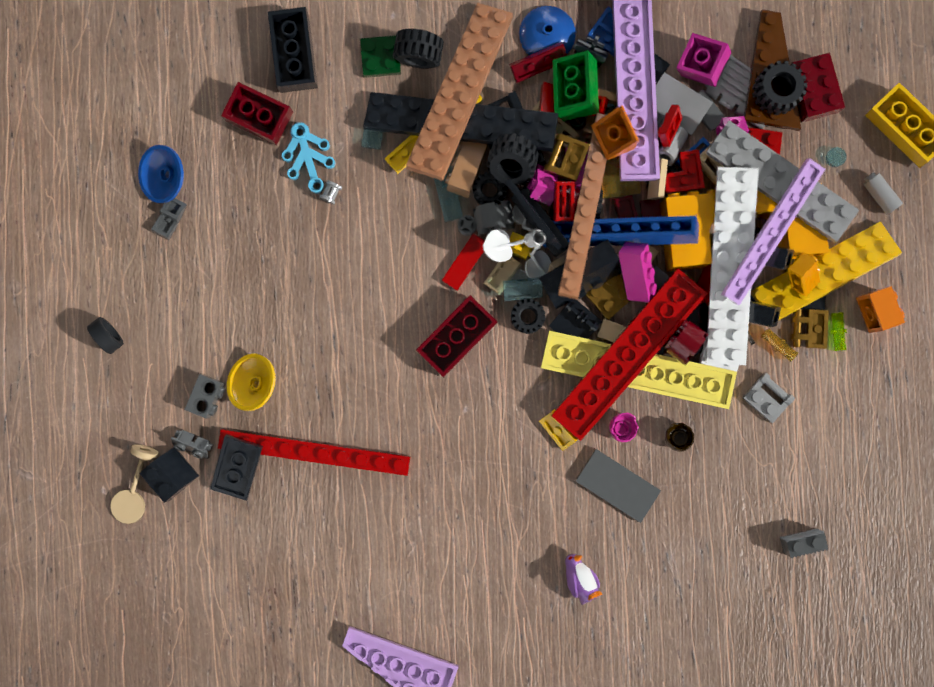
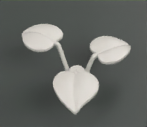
M515 205L512 211L514 222L522 224V229L530 232L525 235L523 240L510 243V237L505 231L501 229L493 230L484 241L483 251L491 260L504 262L512 257L510 246L525 243L530 248L535 247L530 253L531 259L526 261L525 271L530 280L541 283L539 277L548 272L551 263L545 252L537 251L541 248L540 245L545 243L546 236L541 230L533 229Z

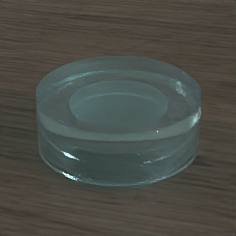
M839 147L832 148L826 154V162L831 167L841 166L847 158L846 152Z

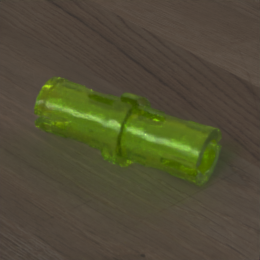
M844 312L831 313L833 329L831 334H833L834 351L847 350L845 340L847 329H844Z

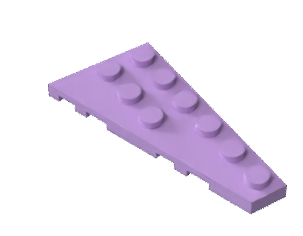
M350 626L342 647L367 664L371 670L382 676L393 687H452L459 666Z

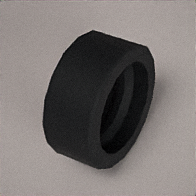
M98 317L87 326L92 339L106 353L112 354L124 345L119 333L104 318Z

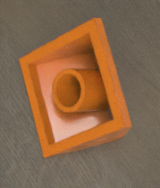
M619 106L591 125L607 160L634 150L639 142L623 106Z

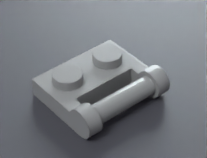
M766 372L742 397L770 423H774L795 399L793 395L787 394L771 380L770 375ZM766 384L783 401L779 404L761 386Z

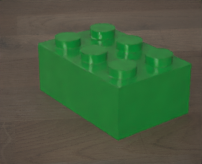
M584 51L554 59V113H558V116L563 121L599 113L597 60L589 51Z

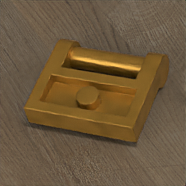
M557 133L553 152L543 170L576 182L590 144ZM563 144H568L569 146L561 167H555Z

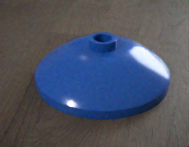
M541 6L530 11L524 17L519 30L521 46L528 55H532L559 42L564 44L566 54H568L574 45L576 30L571 17L562 9L554 6ZM549 27L552 31L546 32L545 28Z
M152 146L143 154L138 168L139 184L148 199L156 203H167L173 200L181 190L184 179L183 165L178 154L169 146Z

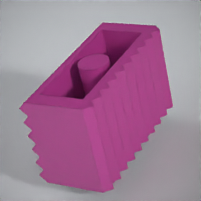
M537 164L534 176L531 178L527 189L530 190V198L537 199V201L544 202V204L550 206L554 201V181H558V175L545 172L543 170L544 167Z

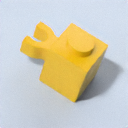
M512 232L510 243L523 240L525 236ZM525 243L510 246L512 255L526 260L527 256L530 257V253L535 248H530Z

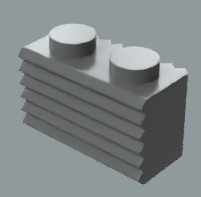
M819 529L780 537L783 553L791 558L828 550L825 532Z

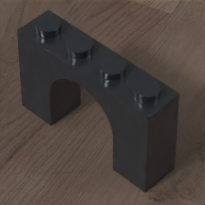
M777 246L765 266L787 269L791 265L794 250ZM750 294L749 322L768 327L777 326L781 307L759 302Z

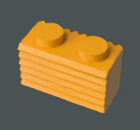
M802 252L787 268L791 288L805 297L810 294V291H813V288L818 283H821L820 270L817 264L819 261L815 256Z

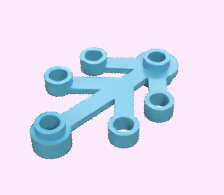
M299 122L291 128L292 140L287 149L282 152V158L285 162L293 161V152L300 143L301 151L292 168L287 171V175L291 180H297L299 178V170L305 161L311 179L308 187L311 192L319 194L324 190V183L318 178L313 159L323 163L327 169L334 168L336 163L332 157H326L309 148L307 140L318 145L322 151H327L330 148V143L327 139H321L311 134L308 126ZM299 130L304 131L303 135L301 136L297 135V132ZM322 142L327 143L325 148L321 147ZM290 153L291 157L285 159V154ZM328 160L333 161L331 166L326 165ZM292 171H296L295 177L290 176ZM319 183L320 188L314 189V184Z

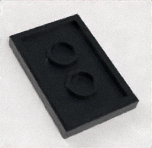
M226 434L210 490L247 501L263 446Z

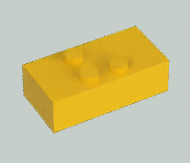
M898 83L865 116L911 161L921 168L934 157V115L903 85Z

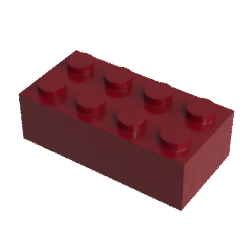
M469 295L416 351L442 377H445L498 321Z

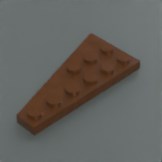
M762 9L758 22L744 118L746 122L800 131L801 124L797 105L786 114L774 115V112L767 114L766 109L762 111L760 109L761 105H756L754 102L757 98H753L752 93L755 90H752V87L759 74L769 64H775L776 61H781V64L784 61H788L790 65L781 13ZM777 80L771 81L772 90L777 95L783 97L788 95L787 88L782 82Z

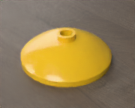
M247 354L233 365L227 379V394L229 400L236 408L243 411H253L262 407L268 401L275 386V371L272 363L262 355Z

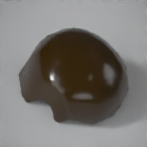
M673 423L665 432V441L671 450L677 452L686 451L694 443V433L684 423Z

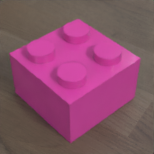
M692 33L676 68L682 77L716 87L732 52L728 43Z

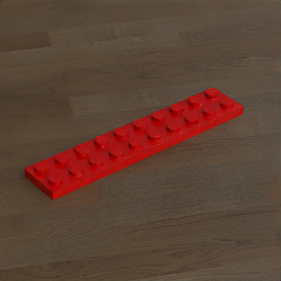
M677 268L551 416L581 441L708 293Z

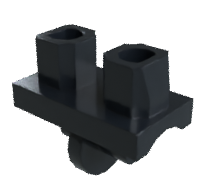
M596 35L595 39L588 36L586 40L578 38L573 47L575 49L574 54L589 51L597 60L598 70L601 64L606 61L610 52L603 50L605 44L598 41L599 35Z

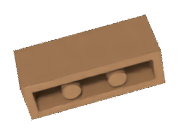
M460 141L458 150H460L459 156H454L451 165L454 169L452 173L448 172L445 183L448 184L447 191L469 198L488 144Z

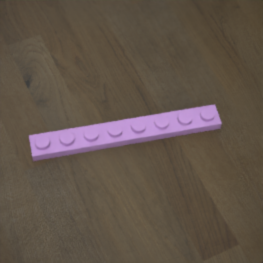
M810 158L805 160L721 295L736 305L741 304L825 171L823 167Z

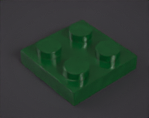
M396 35L360 38L364 78L401 75L400 62L393 58Z

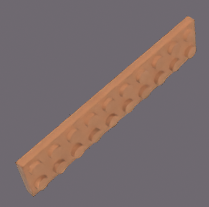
M477 3L406 164L408 170L443 181L512 21L513 13Z

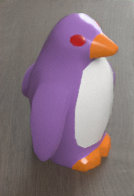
M570 554L565 559L567 585L573 597H578L581 605L602 595V592L598 590L600 582L597 575L581 562L582 555Z

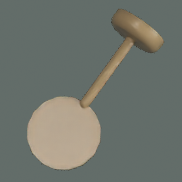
M132 445L131 454L140 459L131 489L118 492L113 497L110 507L112 515L122 523H134L142 518L145 512L144 499L135 489L144 460L152 461L158 456L159 452L151 447L144 445Z

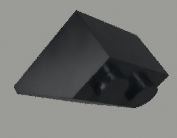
M174 447L155 459L139 473L164 503L171 501L200 476L179 450Z

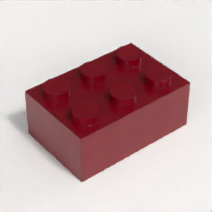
M830 52L792 63L796 65L795 68L797 70L799 68L802 70L801 75L806 77L804 83H807L806 94L797 105L801 123L837 114L845 108Z
M237 82L221 117L226 122L277 146L293 111L290 106Z

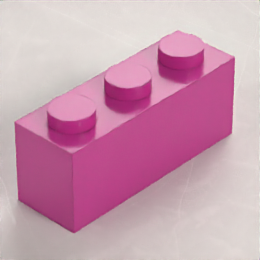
M625 242L618 254L627 300L649 303L657 292V284L654 282V268H652L651 264L652 254L649 252L648 243Z

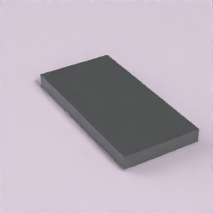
M597 449L594 450L575 480L640 523L661 492L660 489Z

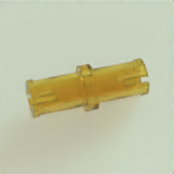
M770 328L761 335V338L768 342L775 352L781 353L789 362L793 361L798 355V352L791 348L784 338L778 337Z

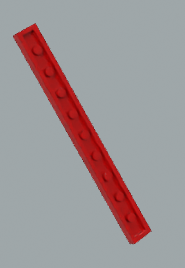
M224 429L220 430L218 449L222 448L224 437L227 434L262 445L261 455L408 476L411 456Z

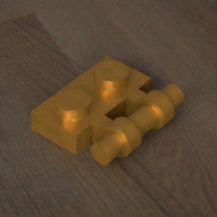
M802 309L794 312L792 317V323H794L793 334H791L793 347L801 348V340H806V348L827 349L828 310L809 309L807 310V317H802ZM802 323H807L806 334H801Z

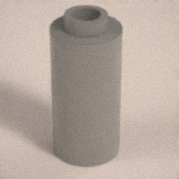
M679 126L670 147H663L661 145L659 148V159H667V166L674 163L688 138V133L683 127Z
M873 172L864 179L866 181L863 184L886 215L903 204L880 173L875 174Z

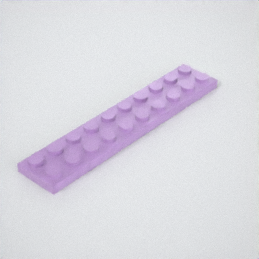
M612 0L617 108L619 106L624 107L639 139L634 150L619 155L620 181H656L660 179L652 0Z

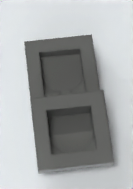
M176 198L164 203L160 209L161 214L151 228V231L170 240L183 216L187 204Z

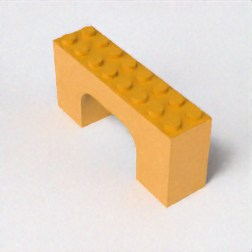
M716 190L706 191L707 194H699L698 191L688 192L686 196L673 193L669 194L660 203L661 217L696 216L699 223L698 244H664L666 271H675L677 268L680 270L705 268L712 264L709 233L714 222ZM757 190L755 218L768 220L777 203ZM798 217L794 218L778 244V247L794 250L792 260L797 259L802 252L816 257L829 253L828 238Z

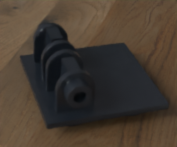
M574 299L564 307L549 327L558 333L588 339L599 328L602 321L578 300Z

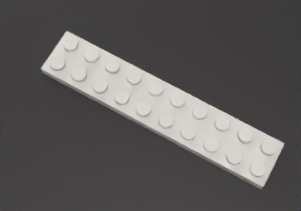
M717 167L707 330L709 335L706 347L707 364L746 365L751 288L740 305H736L721 295L754 242L758 168Z

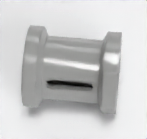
M327 180V186L319 198L334 205V200L339 190H342V186Z

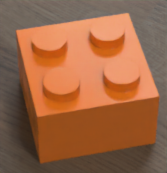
M892 286L856 297L869 333L885 331L905 323V314L899 308L898 296L896 291L892 289Z

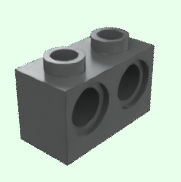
M199 374L184 410L205 419L211 418L217 411L218 406L216 403L218 399H221L225 392V383L205 374ZM209 383L214 385V391L211 394L206 389ZM201 401H205L207 404L205 411H201L199 408Z

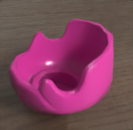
M629 412L615 415L609 424V431L612 437L619 442L631 441L636 436L639 428L636 416Z

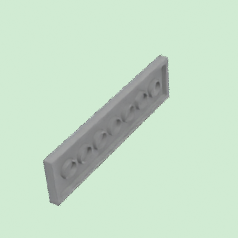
M730 120L705 153L724 167L758 168L757 190L777 204L800 170ZM817 182L796 217L836 243L859 209Z

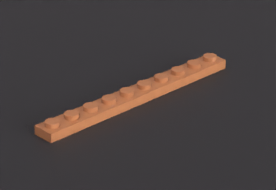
M597 113L595 117V122H597L606 115ZM592 131L558 293L560 296L578 299L607 161L594 131Z

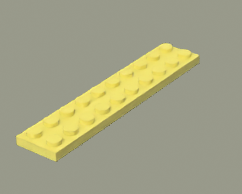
M549 331L541 368L584 377L612 344ZM655 354L628 387L729 409L737 372L691 361L685 366L675 358Z

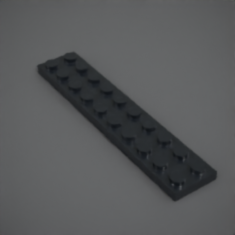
M370 92L363 125L364 130L419 136L435 99ZM476 104L460 141L493 145V142L497 141V138L500 136L504 137V134H509L510 136L517 134L519 137L521 135L525 136L524 139L526 140L530 139L532 141L531 144H535L536 150L553 152L558 113Z

